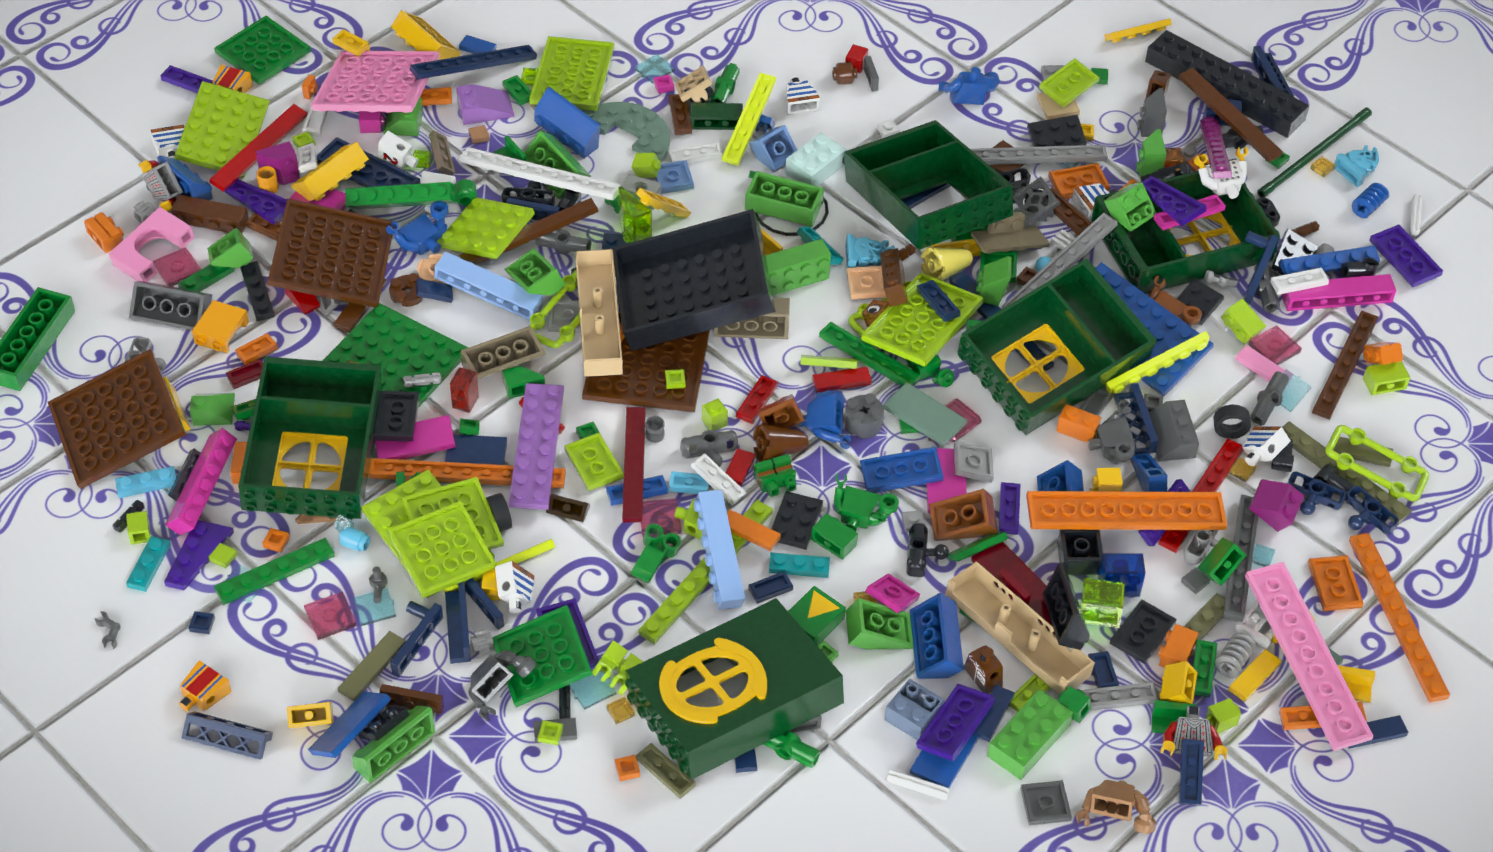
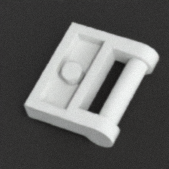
M1256 600L1245 614L1243 622L1239 621L1236 630L1250 636L1264 649L1270 645V640L1274 636L1271 627L1265 635L1260 633V630L1268 621Z

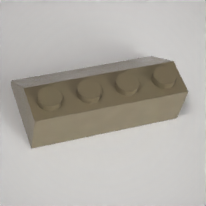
M528 326L461 350V362L468 377L477 380L544 356L546 352L532 328Z

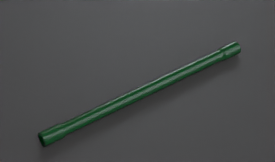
M1368 107L1362 109L1351 120L1298 161L1258 189V196L1260 198L1267 197L1275 188L1358 124L1372 115V111Z

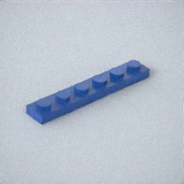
M1373 245L1282 259L1279 263L1283 275L1317 268H1322L1324 272L1341 270V265L1345 264V262H1362L1364 258H1372L1379 263L1380 259L1376 247Z

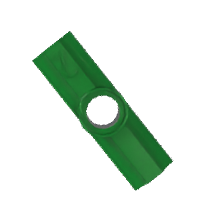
M730 63L726 65L721 77H717L710 103H726L729 95L733 94L735 83L740 73V68L736 64Z
M786 732L763 744L775 750L780 758L784 760L794 759L810 768L816 765L820 756L819 750L801 742V739L792 732Z

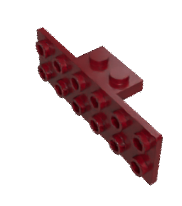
M1003 541L971 557L973 563L977 561L1052 625L1043 597V592L1047 585Z

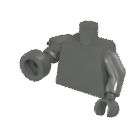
M1124 400L1117 404L1118 411L1116 410L1106 421L1097 427V438L1088 440L1090 451L1101 448L1103 457L1114 464L1126 462L1135 456V442L1126 417H1123V414L1126 415L1131 412V408Z
M508 650L496 653L494 656L490 655L472 673L468 691L476 707L480 708L479 715L489 721L488 713L496 715V710L486 706V703L513 676V673L505 666L514 665L516 673L521 677H526L535 667L536 661L530 656H517L516 653Z

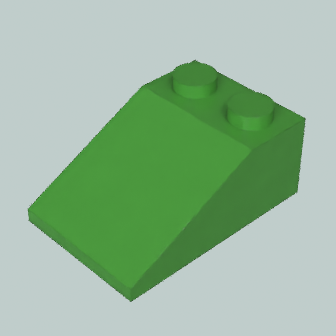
M860 598L845 611L849 645L863 649H912L914 647L910 613L904 611L896 613L887 606Z

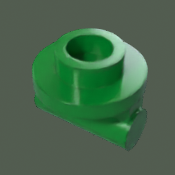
M944 368L932 377V381L934 384L938 383L942 387H949L954 382V373L952 370Z

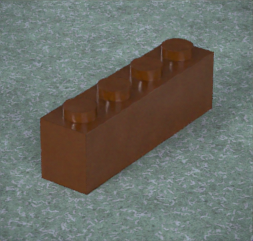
M178 195L171 208L172 215L188 225L227 233L236 227L243 233L246 227L245 222L249 219L246 207Z
M898 248L887 249L880 253L883 286L889 306L893 307L907 303L908 300L904 266Z

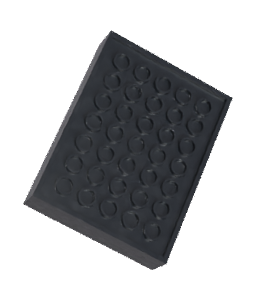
M753 209L612 248L622 330L632 351L776 312L761 228Z

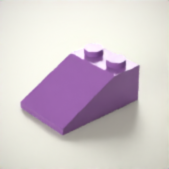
M475 84L456 87L457 103L463 125L514 117L507 91Z

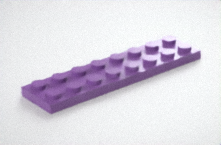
M526 383L509 508L549 509L564 385Z

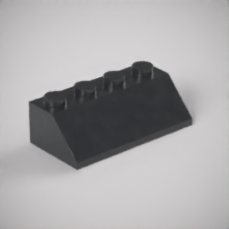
M1059 563L1043 592L1044 601L1058 645L1081 650L1084 644L1088 642L1090 633L1073 584L1063 564Z

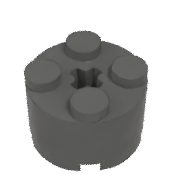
M871 393L849 398L846 404L844 422L848 433L858 435L862 439L876 436L883 425L884 407L882 403Z

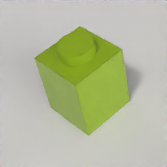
M636 153L631 168L637 177L654 178L657 177L661 169V162L655 153Z
M719 398L702 405V421L709 430L713 431L728 426V410Z
M147 511L126 514L127 530L131 545L148 542L151 537Z
M1231 698L1209 706L1205 718L1214 726L1217 733H1220L1238 725L1241 711Z

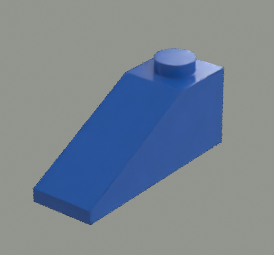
M1149 453L1135 454L1130 459L1143 492L1168 491L1167 474Z

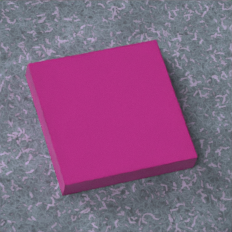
M886 574L870 584L865 591L896 613L904 610L920 597L917 591L891 574Z

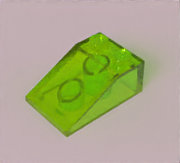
M622 186L618 187V217L624 241L632 243L652 237V211Z

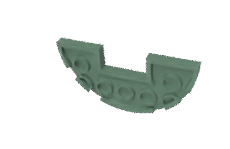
M609 102L599 104L598 111H583L600 124V133L604 136L616 126L639 138L632 145L633 151L637 153H655L661 163L666 158L670 146L668 126L657 113L649 108L628 102Z

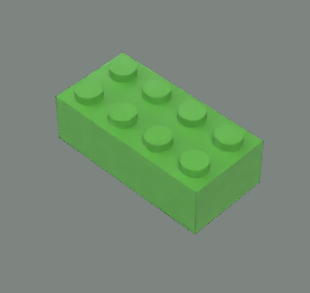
M756 171L745 194V210L753 209L754 212L813 227L823 204L824 188Z
M822 239L766 255L773 296L829 279L831 253Z
M1038 689L989 743L987 757L1022 780L1071 725L1073 711Z

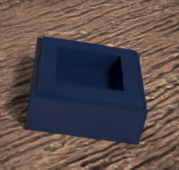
M194 611L189 631L210 634L215 614Z

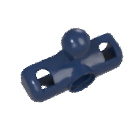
M1297 471L1292 472L1287 482L1304 495L1306 500L1300 505V510L1304 515L1313 514L1316 509L1315 505L1318 504L1339 510L1346 497L1345 491ZM1298 476L1304 479L1302 486L1294 484ZM1333 492L1340 493L1339 501L1331 499Z
M1354 486L1347 492L1345 501L1359 513V515H1352L1348 519V526L1351 529H1361L1364 522L1366 524H1373L1385 535L1391 534L1396 529L1399 518L1363 488ZM1360 492L1365 496L1362 503L1356 499ZM1389 516L1394 519L1392 526L1386 524Z

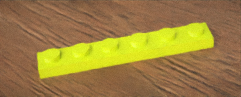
M759 73L722 156V162L739 166L776 83V77Z
M1205 331L1106 382L1107 392L1111 394L1120 393L1131 383H1139L1141 378L1156 374L1158 369L1170 367L1174 364V361L1189 357L1191 352L1195 350H1203L1207 347L1209 335Z

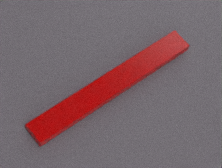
M295 104L290 106L210 178L209 183L224 192L257 162L255 151L275 146L307 117L308 112Z
M1227 438L1192 492H1217L1244 451L1242 445ZM1166 530L1158 545L1177 553L1191 530Z

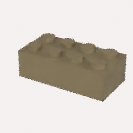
M773 297L776 312L714 328V337L788 339L790 298Z

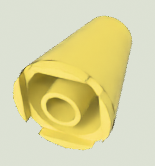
M929 247L921 255V259L924 258V264H921L923 274L943 281L969 267L973 256L968 249Z

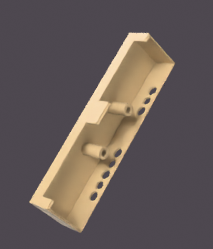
M613 250L576 251L584 377L623 374Z
M977 561L948 580L945 596L955 601L956 605L1056 693L1060 695L1069 686L1075 689L1090 678L1095 662L1081 650L1073 649L1072 651L1069 647L1058 645L1057 638L1053 634V626Z

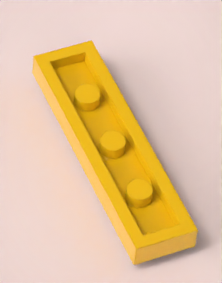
M1164 19L1104 34L1105 41L1112 40V43L1122 41L1121 37L1127 36V39L1137 37V33L1146 35L1152 33L1151 30L1156 29L1157 32L1166 30V26L1172 25L1171 19Z
M639 188L636 192L641 198L640 202L647 207L651 205L656 210L662 209L667 214L671 212L676 217L688 218L691 214L681 202Z

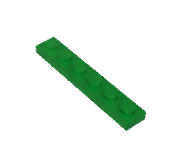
M831 321L819 332L820 338L900 386H903L906 382L914 386L920 380L921 375Z
M323 538L215 585L214 589L222 604L225 605L335 557L334 551L327 539Z

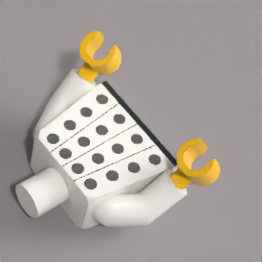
M1240 147L1236 150L1235 155L1239 158V161L1237 159L1229 160L1232 178L1213 179L1210 164L1204 165L1208 159L1206 154L1201 155L1202 161H1200L1199 156H1196L1194 163L1200 168L1198 171L1202 184L1218 196L1228 194L1229 198H1236L1247 175V162L1244 160V157L1248 154V148H1244V154L1240 153Z

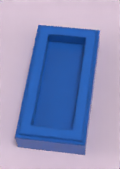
M466 35L459 44V49L476 54L494 51L497 49V44Z

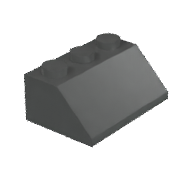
M1185 400L1166 401L1149 412L1158 438L1156 449L1158 462L1196 458L1199 441Z

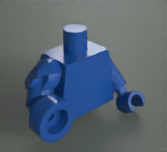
M973 67L970 72H960L958 77L951 83L939 82L938 91L950 92L952 103L984 105L985 93L994 92L1000 83V79L996 72H988L984 75L981 73V69Z
M437 201L430 206L431 216L436 219L434 224L426 214H422L399 230V224L396 221H392L391 226L388 225L386 227V232L394 234V239L405 251L423 255L430 250L436 254L441 250V245L437 241L447 230L444 218L449 213L448 205L445 202Z
M839 390L818 392L807 405V415H803L805 421L799 423L801 427L807 426L816 437L833 443L840 442V446L843 449L850 448V444L843 441L851 442V437L849 435L839 436L842 434L844 395Z

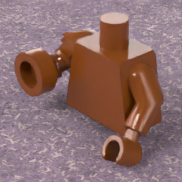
M1156 276L1154 279L1155 288L1151 289L1148 296L1190 327L1199 323L1202 315L1201 310L1195 306L1185 305L1163 290L1159 292L1161 288L1165 287L1166 281L1164 279L1161 284H1157L1159 276Z

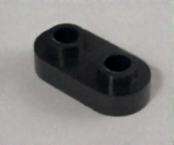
M1258 198L1256 200L1257 203L1262 206L1264 213L1270 218L1273 226L1276 227L1280 221V214L1273 202L1268 198Z

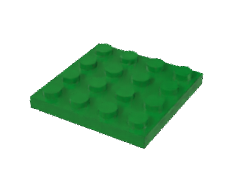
M264 16L216 46L214 50L217 55L235 68L250 72L251 79L260 85L310 53L311 47L268 16Z
M567 605L492 637L496 653L508 650L516 653L517 656H530L536 661L535 667L526 677H521L517 674L514 665L505 666L513 673V676L507 681V685L516 708L593 675Z

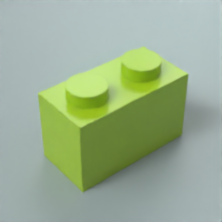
M1243 298L1229 307L1221 316L1224 324L1233 331L1236 338L1244 345L1258 336L1266 327Z
M1401 361L1366 367L1363 380L1370 394L1377 395L1406 389L1410 375Z

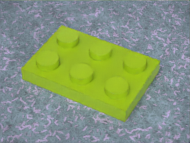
M1074 58L1040 83L1039 89L1064 108L1098 83L1100 77Z
M600 432L564 445L566 454L588 491L624 478L622 469Z

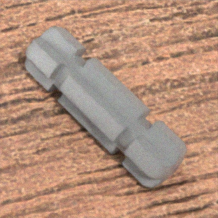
M439 372L432 373V375L427 373L414 375V377H411V375L404 376V386L412 387L414 384L415 386L431 385L430 383L432 382L433 384H440L441 375Z

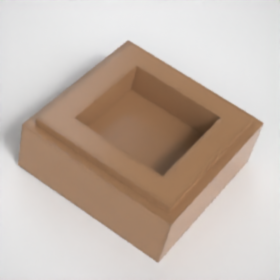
M485 125L468 128L473 144L490 141Z

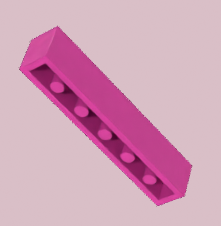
M1390 274L1329 279L1328 285L1281 294L1287 311L1391 303L1396 293V287Z
M224 428L209 435L165 524L180 536L194 529L237 441V438Z

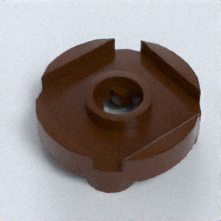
M411 273L391 279L389 286L391 300L394 303H402V306L405 307L419 304L423 298L416 296L415 282L419 275Z

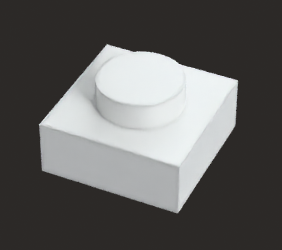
M893 119L877 123V130L883 138L900 132Z

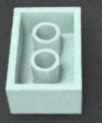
M820 132L786 158L785 174L795 181L819 186L844 166L842 160L844 151H847V149Z

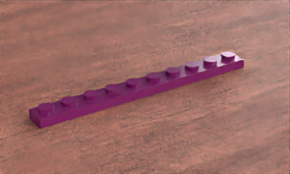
M1205 117L1200 120V128L1213 179L1232 178V170L1218 119Z

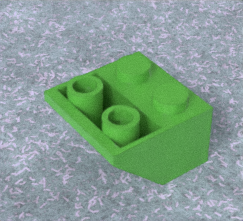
M1142 182L1129 184L1104 200L1111 217L1129 231H1133L1156 214Z

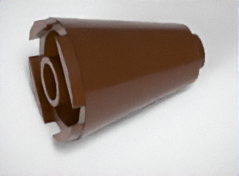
M761 424L755 427L753 433V441H756L757 445L753 449L758 462L769 459L772 461V458L803 451L809 443L808 436L803 431Z

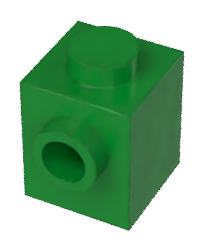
M1069 686L1066 691H1062L1058 696L1057 701L1073 711L1072 719L1079 724L1092 709L1090 697L1086 696L1080 689H1074Z

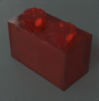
M461 367L458 368L450 382L452 408L467 413L471 412L479 398L477 372Z

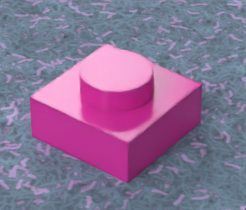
M670 74L653 78L658 94L674 91V83Z

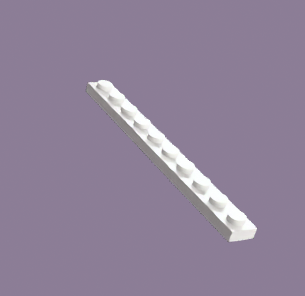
M470 147L459 156L461 163L607 200H614L622 191L619 184Z

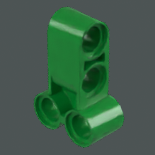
M658 524L647 526L643 537V543L646 547L631 571L632 576L647 584L653 578L664 557L672 558L676 556L681 544V539L677 534L668 533L664 535L662 527Z

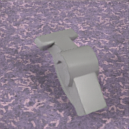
M1207 270L1204 276L1205 283L1211 284V282H1215L1217 286L1222 288H1236L1238 283L1235 278L1217 275L1211 270Z

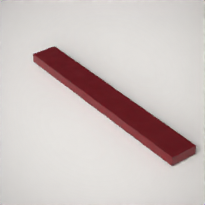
M626 407L623 523L643 522L646 407Z

